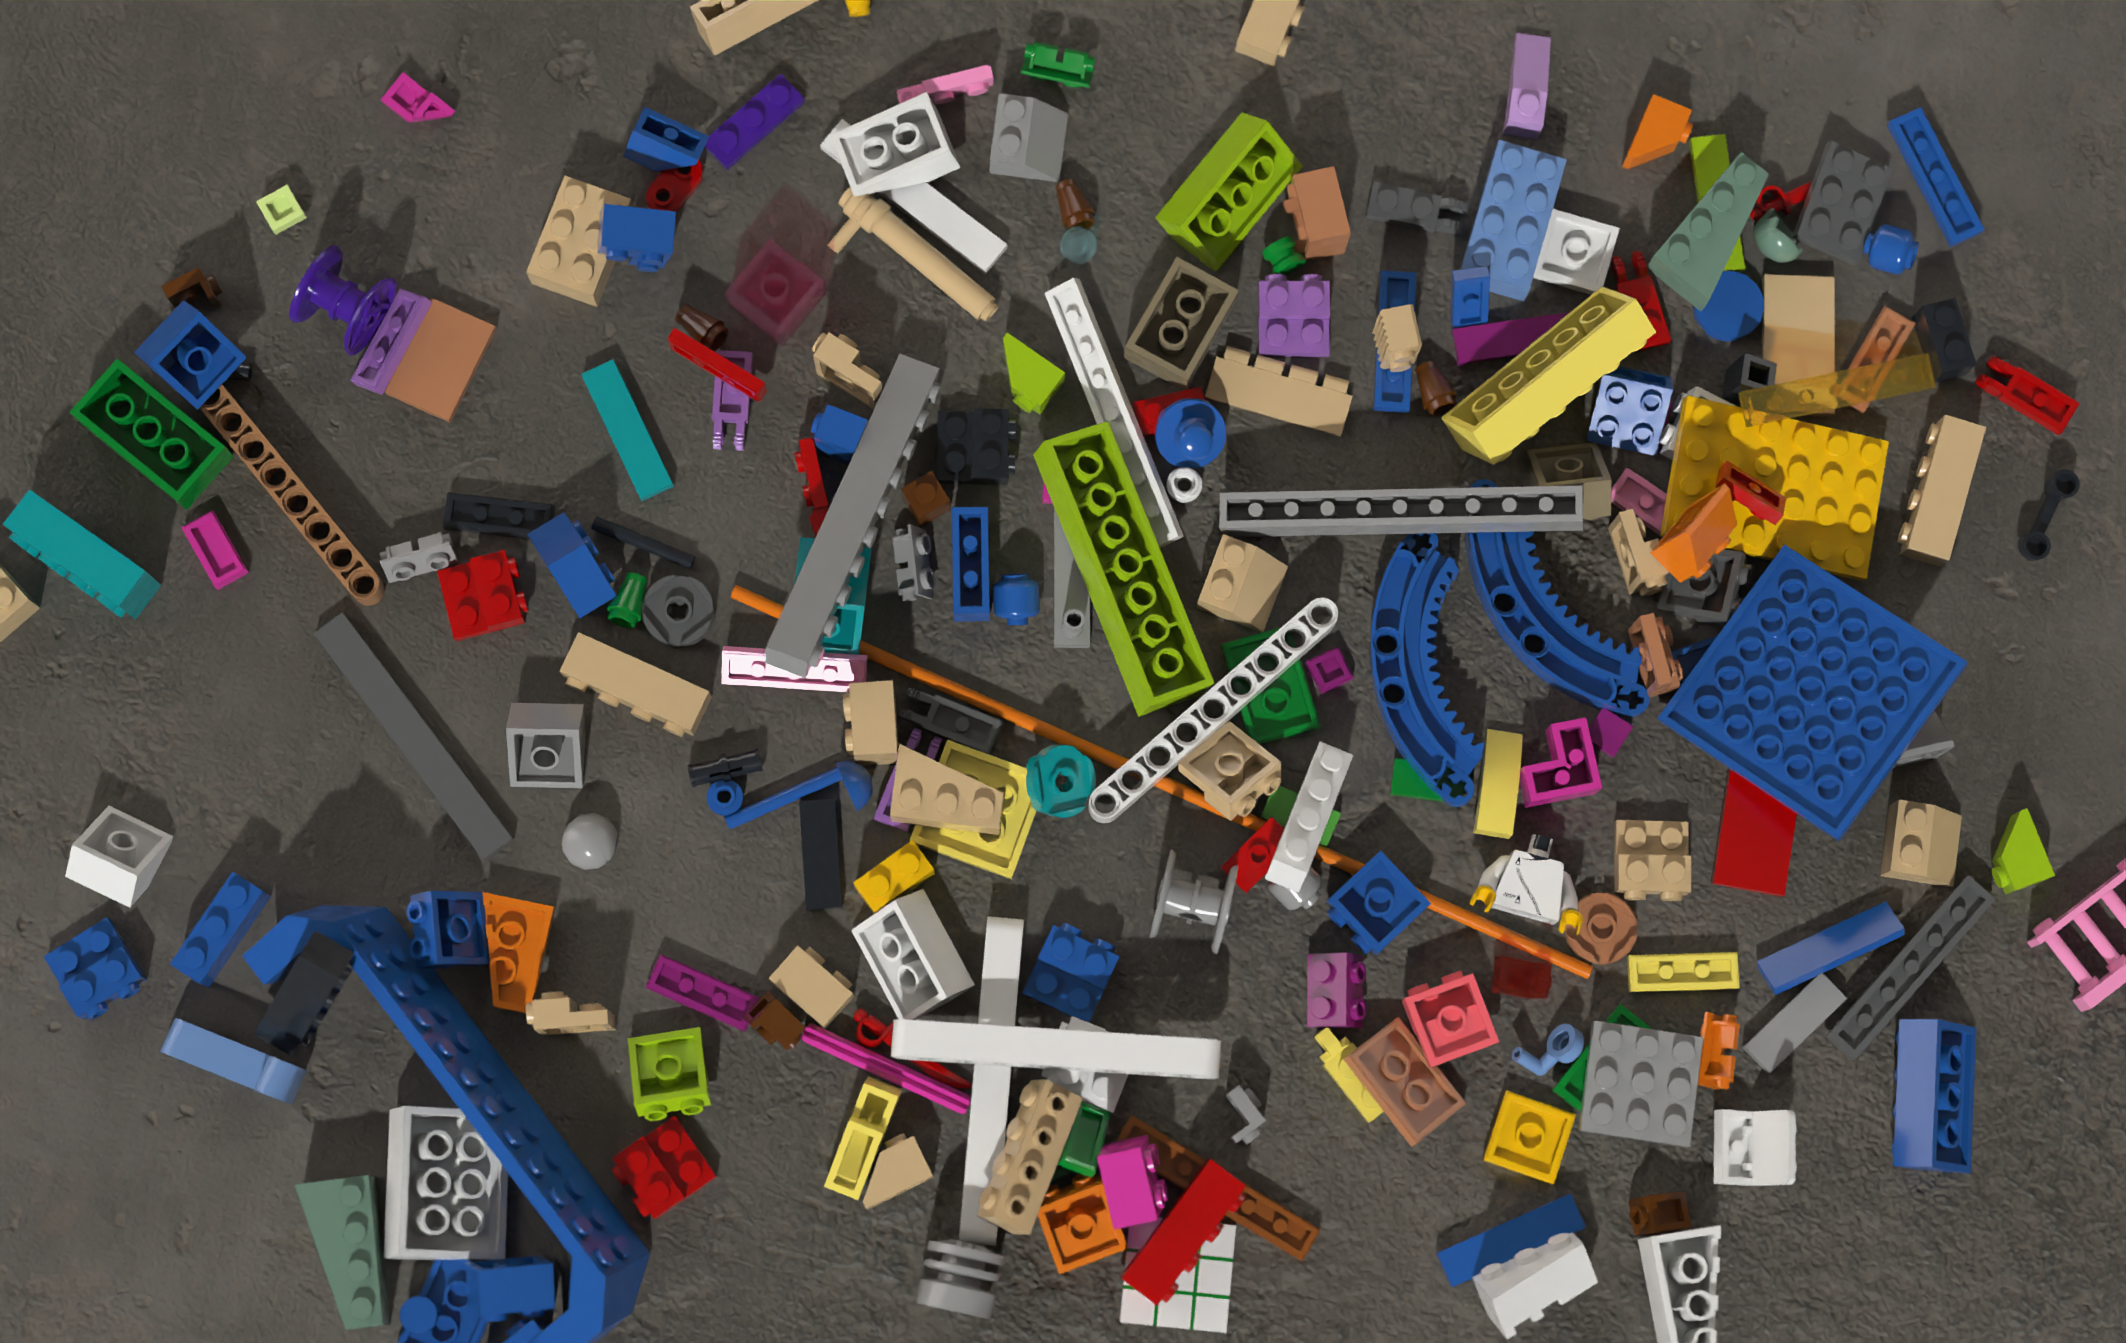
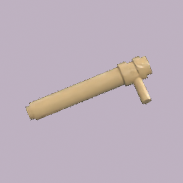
M851 187L844 192L838 204L844 208L843 212L849 219L829 242L828 246L838 254L861 227L867 233L873 232L977 320L982 319L987 322L994 315L999 307L995 303L996 299L890 211L891 207L882 199H875L873 197L874 193L854 196Z

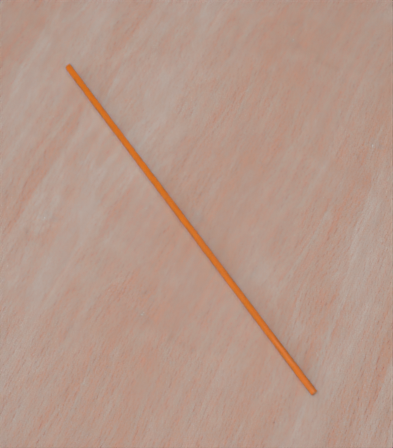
M735 585L730 598L779 619L784 609L783 605L738 585ZM862 640L860 642L859 655H867L869 660L1060 745L1073 746L1081 754L1116 770L1129 760ZM1133 772L1127 773V775L1142 781L1138 774ZM1164 776L1154 785V787L1226 818L1204 800V793L1167 776ZM1251 813L1245 817H1241L1238 814L1231 820L1255 832L1266 822V820ZM1320 844L1314 855V858L1352 875H1355L1365 866L1361 862ZM1417 888L1431 903L1427 907L1428 909L1585 979H1588L1593 968L1592 965Z

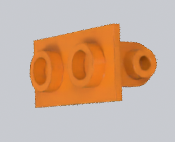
M1705 1012L1704 1023L1700 1030L1703 1044L1698 1085L1715 1090H1729L1730 1083H1734L1736 1057L1725 1055V1049H1737L1740 1024L1737 1023V1016L1725 1014L1719 1016Z

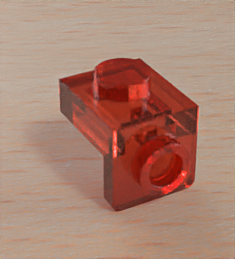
M1495 956L1491 993L1526 1000L1547 999L1552 985V964L1548 962H1530L1506 956Z

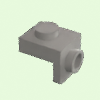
M1239 1085L1229 1092L1226 1098L1247 1126L1235 1134L1231 1140L1234 1144L1242 1140L1247 1145L1263 1133L1259 1126L1266 1120L1258 1110L1262 1104L1250 1088L1243 1091Z

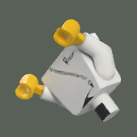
M1532 834L1528 852L1514 850L1509 856H1500L1482 873L1478 887L1469 902L1473 906L1476 900H1482L1487 906L1484 911L1486 913L1493 908L1551 925L1556 924L1561 916L1558 927L1560 933H1564L1566 925H1572L1576 929V935H1579L1583 923V917L1578 910V898L1571 876L1564 871V863L1549 859L1553 840L1542 835Z

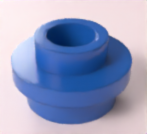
M724 779L710 786L707 792V803L714 813L728 816L740 809L743 802V793L738 784L734 781L724 782ZM722 791L730 792V801L727 803L719 802V793Z

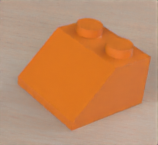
M1724 483L1690 504L1650 552L1680 583L1692 576L1696 579L1701 577L1712 565L1709 561L1714 553L1716 555L1719 554L1731 542L1732 539L1728 535L1737 526L1730 488Z

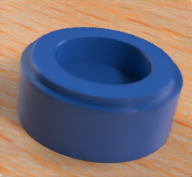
M415 1296L408 1299L400 1310L401 1324L407 1331L414 1334H424L431 1331L439 1319V1310L435 1302L423 1296Z

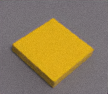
M1506 1090L1483 1161L1553 1185L1576 1114Z

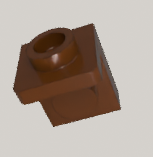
M200 267L161 286L167 299L174 307L180 305L183 300L188 304H192L204 292L215 308L222 305L217 295L223 292L213 274L206 276Z
M1685 1191L1649 1195L1629 1200V1217L1635 1236L1692 1227Z

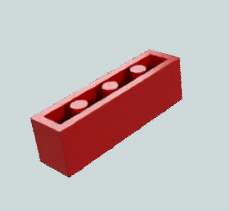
M1208 1158L1121 1273L1120 1278L1156 1306L1161 1300L1167 1303L1179 1288V1284L1175 1281L1183 1270L1190 1273L1202 1257L1198 1250L1207 1240L1209 1243H1212L1222 1231L1224 1225L1220 1221L1228 1210L1234 1214L1246 1198V1195L1242 1193L1246 1185L1212 1159Z

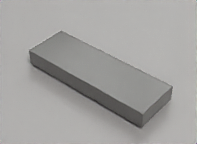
M1823 973L1815 976L1742 1048L1769 1074L1847 998Z

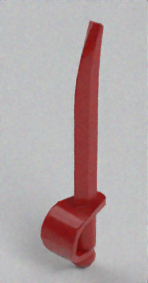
M1812 181L1787 193H1784L1777 186L1771 185L1762 188L1754 205L1755 208L1750 213V218L1758 221L1771 208L1776 213L1782 210L1786 216L1791 214L1790 206L1806 199ZM1764 192H1769L1775 197L1762 204L1761 199Z
M860 1008L854 1012V1019L859 1022L856 1029V1038L862 1047L873 1049L878 1047L883 1041L890 1047L892 1046L893 1022L888 1027L870 1014L868 1017L865 1009ZM861 1027H865L877 1036L878 1039L869 1040L865 1038L861 1032ZM909 1060L941 1083L957 1088L972 1087V1083L958 1077L936 1061Z

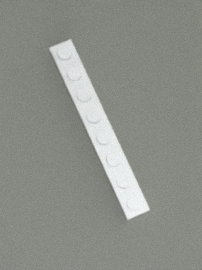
M1072 278L1045 292V296L1097 424L1109 422L1159 548L1184 537L1082 283L1080 279Z

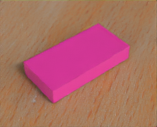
M213 510L181 527L217 590L249 573Z

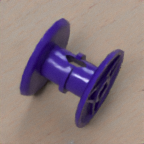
M332 245L319 254L302 277L290 305L289 318L294 323L304 322L313 316L319 308H322L329 312L328 316L334 321L341 319L346 322L348 326L344 335L343 347L347 354L352 356L364 349L376 334L395 298L397 283L394 278H385L372 286L367 293L358 289V284L349 280L346 282L339 277L343 253L338 245Z

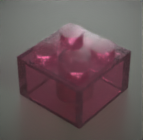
M770 239L725 292L726 300L730 307L781 346L786 344L827 294L826 284L822 278Z

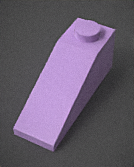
M1516 33L1503 134L1535 139L1539 137L1544 125L1548 93L1551 38Z

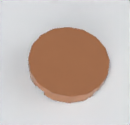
M1598 892L1581 898L1578 901V910L1583 917V923L1579 935H1576V929L1572 925H1566L1564 930L1569 947L1576 956L1591 964L1606 965L1619 961L1631 951L1637 940V920L1634 911L1625 900L1611 893Z

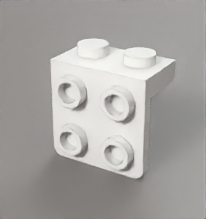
M1725 1109L1714 1110V1184L1740 1186L1792 1185L1795 1182L1797 1169L1795 1160L1797 1126L1794 1111L1772 1110L1751 1112Z

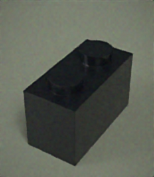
M1956 298L1921 306L1913 315L1912 321L1916 323L1914 327L1932 384L1966 375L1976 365V361Z

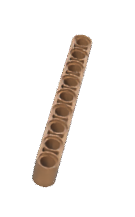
M221 384L216 390L220 392L219 400L212 405H207L204 402L200 407L202 412L350 594L362 605L371 606L379 603L385 593L383 581ZM241 418L242 424L238 430L233 432L227 431V425L232 419ZM263 445L264 451L260 457L249 458L248 454L253 446ZM286 472V478L282 484L270 485L271 477L275 473ZM301 498L308 499V505L304 511L292 512V506L296 500ZM322 525L330 526V532L326 538L322 540L314 539V533L318 527ZM341 553H352V560L345 567L336 566V559ZM363 580H374V587L371 592L367 594L358 593V586Z

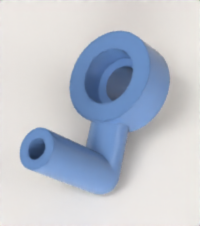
M1562 1024L1557 1026L1549 1035L1546 1045L1547 1052L1540 1059L1521 1047L1513 1050L1511 1058L1534 1074L1542 1076L1558 1061L1561 1063L1574 1061L1583 1050L1584 1036L1582 1032L1573 1026Z

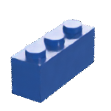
M952 507L954 622L990 621L988 507Z
M232 871L170 965L199 984L210 988L271 896Z

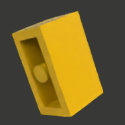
M912 840L857 879L853 884L868 907L875 914L894 900L909 894L934 876L935 872L934 868Z

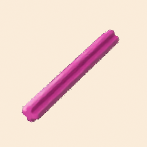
M809 1023L803 1032V1042L953 1111L965 1114L970 1106L971 1097L819 1026Z

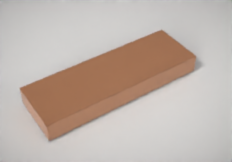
M1884 306L1837 386L1835 399L1863 414L1916 323Z

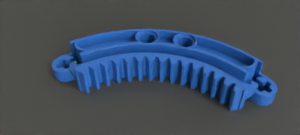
M1481 479L1474 482L1470 488L1498 486L1493 481ZM1534 532L1465 533V547L1469 570L1477 595L1498 634L1518 659L1542 680L1578 702L1599 710L1605 708L1613 714L1625 717L1641 715L1647 709L1650 697L1648 696L1647 689L1637 684L1639 666L1642 664L1643 658L1640 655L1639 648L1635 647L1630 654H1627L1626 644L1624 643L1616 650L1613 649V639L1608 638L1603 644L1600 643V632L1597 631L1588 636V625L1586 623L1577 628L1575 623L1578 616L1573 615L1566 618L1564 614L1568 607L1566 605L1559 607L1554 605L1559 596L1558 594H1546L1551 584L1550 582H1539L1545 572L1544 570H1534L1540 559L1539 557L1530 556L1536 548L1535 544L1528 543ZM1500 596L1507 598L1511 602L1512 609L1508 612L1498 610L1494 599ZM1529 637L1536 638L1541 643V651L1538 653L1528 651L1524 640ZM1631 691L1636 693V699L1641 700V704H1637L1634 709L1629 708V702L1617 700L1615 703H1611L1616 696L1627 697Z
M1436 533L1408 534L1404 541L1396 548L1385 570L1377 594L1370 630L1371 678L1376 702L1384 725L1402 757L1422 781L1443 799L1446 804L1452 807H1462L1470 802L1474 794V784L1468 775L1481 761L1485 744L1481 742L1473 746L1471 742L1474 734H1461L1465 726L1464 722L1453 724L1457 715L1456 711L1445 712L1450 700L1449 698L1439 699L1443 695L1444 686L1436 685L1439 681L1440 673L1432 672L1436 669L1437 659L1431 658L1434 657L1436 646L1432 645L1436 638V632L1433 630L1436 629L1438 623L1436 617L1440 613V604L1444 602L1445 592L1450 590L1451 580L1455 581L1457 579L1459 569L1454 559L1450 556L1447 559L1437 551L1439 539ZM1424 536H1427L1430 549L1428 550L1423 547L1415 557L1412 553L1416 545L1414 538L1422 539ZM1387 638L1395 643L1396 649L1391 653H1383L1377 648L1376 643L1380 639ZM1388 688H1397L1403 694V699L1397 703L1388 702L1383 692ZM1446 767L1453 773L1447 777L1450 782L1457 785L1461 781L1465 784L1463 790L1467 794L1465 797L1458 795L1456 798H1452L1450 796L1452 789L1444 782L1441 790L1437 787V782L1441 780Z

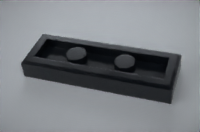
M447 492L442 527L444 530L530 539L527 535L528 533L554 518L555 506L554 504Z
M836 800L799 801L806 911L843 908Z

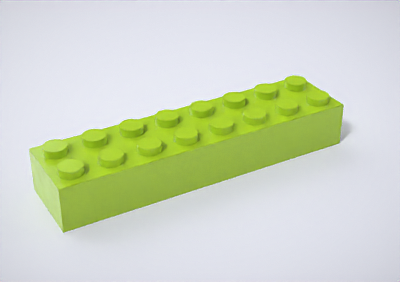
M1106 421L1043 441L1033 454L1138 717L1203 695L1215 683L1109 422Z

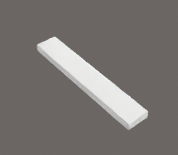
M843 119L820 145L825 153L840 164L841 161L831 135L851 126ZM927 183L878 192L984 274L990 270L1007 249V244Z

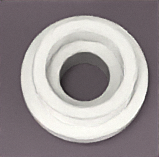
M1177 468L1168 476L1167 491L1178 502H1191L1201 492V477L1192 468ZM1186 480L1190 483L1191 488L1188 491H1181L1177 486L1178 482Z

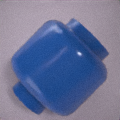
M1884 224L1878 228L1875 234H1868L1863 253L1869 254V265L1873 269L1900 275L1906 268L1912 269L1917 256L1919 242L1914 241V235L1911 231Z
M1029 573L1001 575V580L993 585L994 614L997 617L1006 618L1007 625H1027L1028 618L1034 617L1040 612L1039 583L1030 579Z

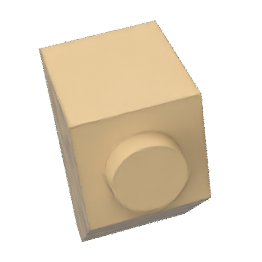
M903 1133L885 1142L887 1149L879 1154L863 1200L867 1210L934 1178L914 1136L907 1139Z

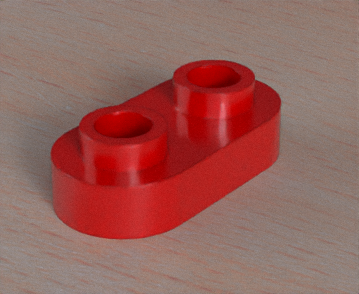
M698 160L696 165L689 166L691 171L685 175L678 172L680 167L662 170L647 190L646 202L648 208L674 211L677 214L703 180L701 162ZM661 193H668L670 195L669 199L665 202L657 200V197Z

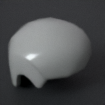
M598 813L581 814L566 826L562 836V850L572 865L583 870L597 869L604 866L613 857L616 850L618 833L609 818Z

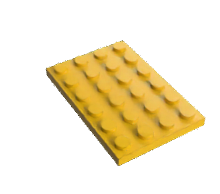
M1686 396L1682 402L1660 536L1663 537L1690 504L1716 489L1718 470L1728 460L1786 497L1784 516L1774 525L1766 519H1758L1747 507L1737 501H1732L1737 526L1728 535L1732 540L1725 548L1726 550L1743 552L1747 556L1772 561L1783 545H1786L1830 574L1860 581L1865 580L1868 574L1889 441L1693 396Z

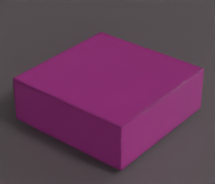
M1339 646L1305 662L1320 695L1354 679Z
M1602 708L1589 727L1592 745L1613 758L1633 726L1609 710Z

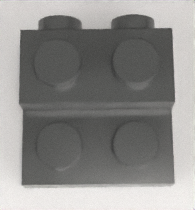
M1724 549L1716 555L1714 553L1709 559L1712 563L1711 567L1698 579L1692 576L1680 583L1669 572L1666 575L1668 583L1662 587L1657 609L1660 613L1695 618L1700 623L1724 627L1744 600L1740 598L1742 585L1748 586L1750 584L1752 565L1748 564V559L1743 552Z

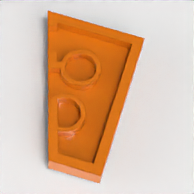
M482 892L486 914V935L490 956L489 966L493 1007L526 1014V1003L535 1000L555 907Z

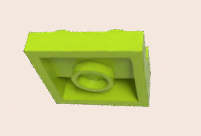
M700 1027L627 1038L633 1099L638 1117L645 1116V1119L649 1121H658L664 1119L667 1116V1112L681 1110L685 1115H695L701 1113L704 1106L711 1105L708 1072L705 1065L703 1038Z

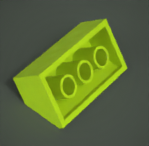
M1241 112L1155 218L1175 242L1209 268L1217 271L1289 184L1292 176L1298 173L1302 165L1267 120Z

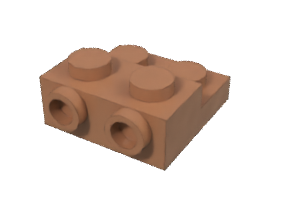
M1654 613L1639 616L1628 629L1633 649L1638 647L1640 655L1643 657L1642 664L1639 666L1643 687L1647 689L1649 697L1674 692L1680 687L1679 681L1683 680V673L1679 660H1673L1670 646H1673L1671 629L1669 625L1664 626L1662 616L1655 618Z

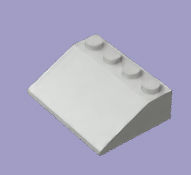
M402 1106L390 1109L384 1258L416 1260L505 1259L508 1172L460 1109Z

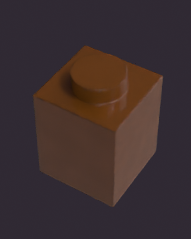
M932 471L901 488L902 499L920 528L951 510L950 500Z

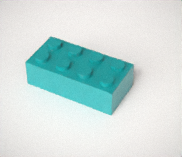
M30 489L3 523L12 532L8 537L33 557L36 558L38 556L40 561L63 578L70 573L66 579L92 598L98 593L95 599L120 618H123L127 613L136 620L162 586L144 569Z

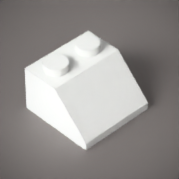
M108 806L72 844L65 877L125 906L131 907L149 887L172 842L173 836Z

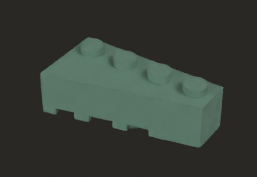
M1741 152L1656 252L1647 269L1702 312L1712 296L1769 173Z
M365 1175L294 1184L345 1330L390 1325L376 1177Z

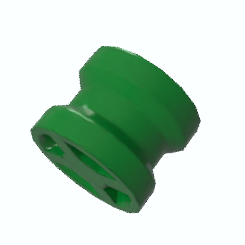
M1292 236L1281 238L1262 251L1264 259L1270 261L1273 266V274L1286 276L1306 262L1303 254L1297 253L1295 249L1296 242Z

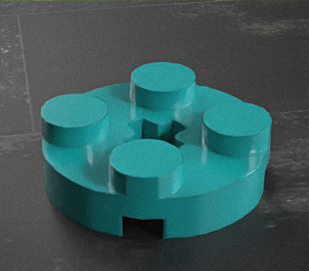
M1051 745L1042 749L1037 755L1032 756L1028 760L1026 765V788L1032 806L1036 811L1052 817L1067 818L1079 814L1086 807L1084 803L1096 787V774L1091 760L1076 750L1077 748L1069 745ZM1059 773L1067 778V782L1062 784L1061 791H1059L1055 783Z

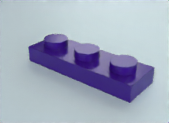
M779 74L709 136L705 148L726 170H729L805 103L803 96L782 74Z

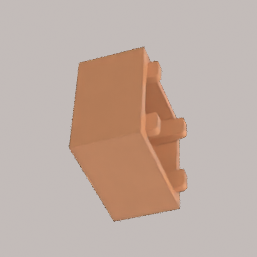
M1332 166L1293 175L1291 184L1287 187L1288 200H1285L1283 205L1286 214L1292 213L1298 240L1295 241L1297 253L1303 254L1306 262L1344 254L1351 231L1335 167Z

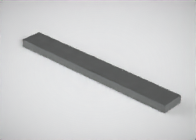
M343 612L314 632V636L480 857L487 861L514 840L345 614Z

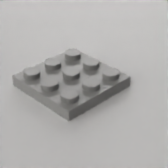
M1592 1021L1578 1131L1690 1147L1703 1037Z

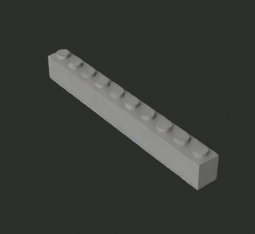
M899 354L768 641L765 664L805 679L811 666L818 668L825 649L821 647L825 636L831 638L838 621V617L834 616L838 606L844 608L850 596L851 587L848 586V583L852 576L858 578L865 560V557H862L861 554L865 546L871 548L878 531V528L874 527L878 517L884 519L891 502V498L887 496L891 488L897 490L904 473V469L900 467L903 460L910 461L914 453L917 441L913 440L916 431L923 432L927 424L930 412L926 411L929 402L935 404L942 388V384L937 382L939 368Z
M1583 486L1220 493L1219 528L1222 535L1230 537L1583 531Z

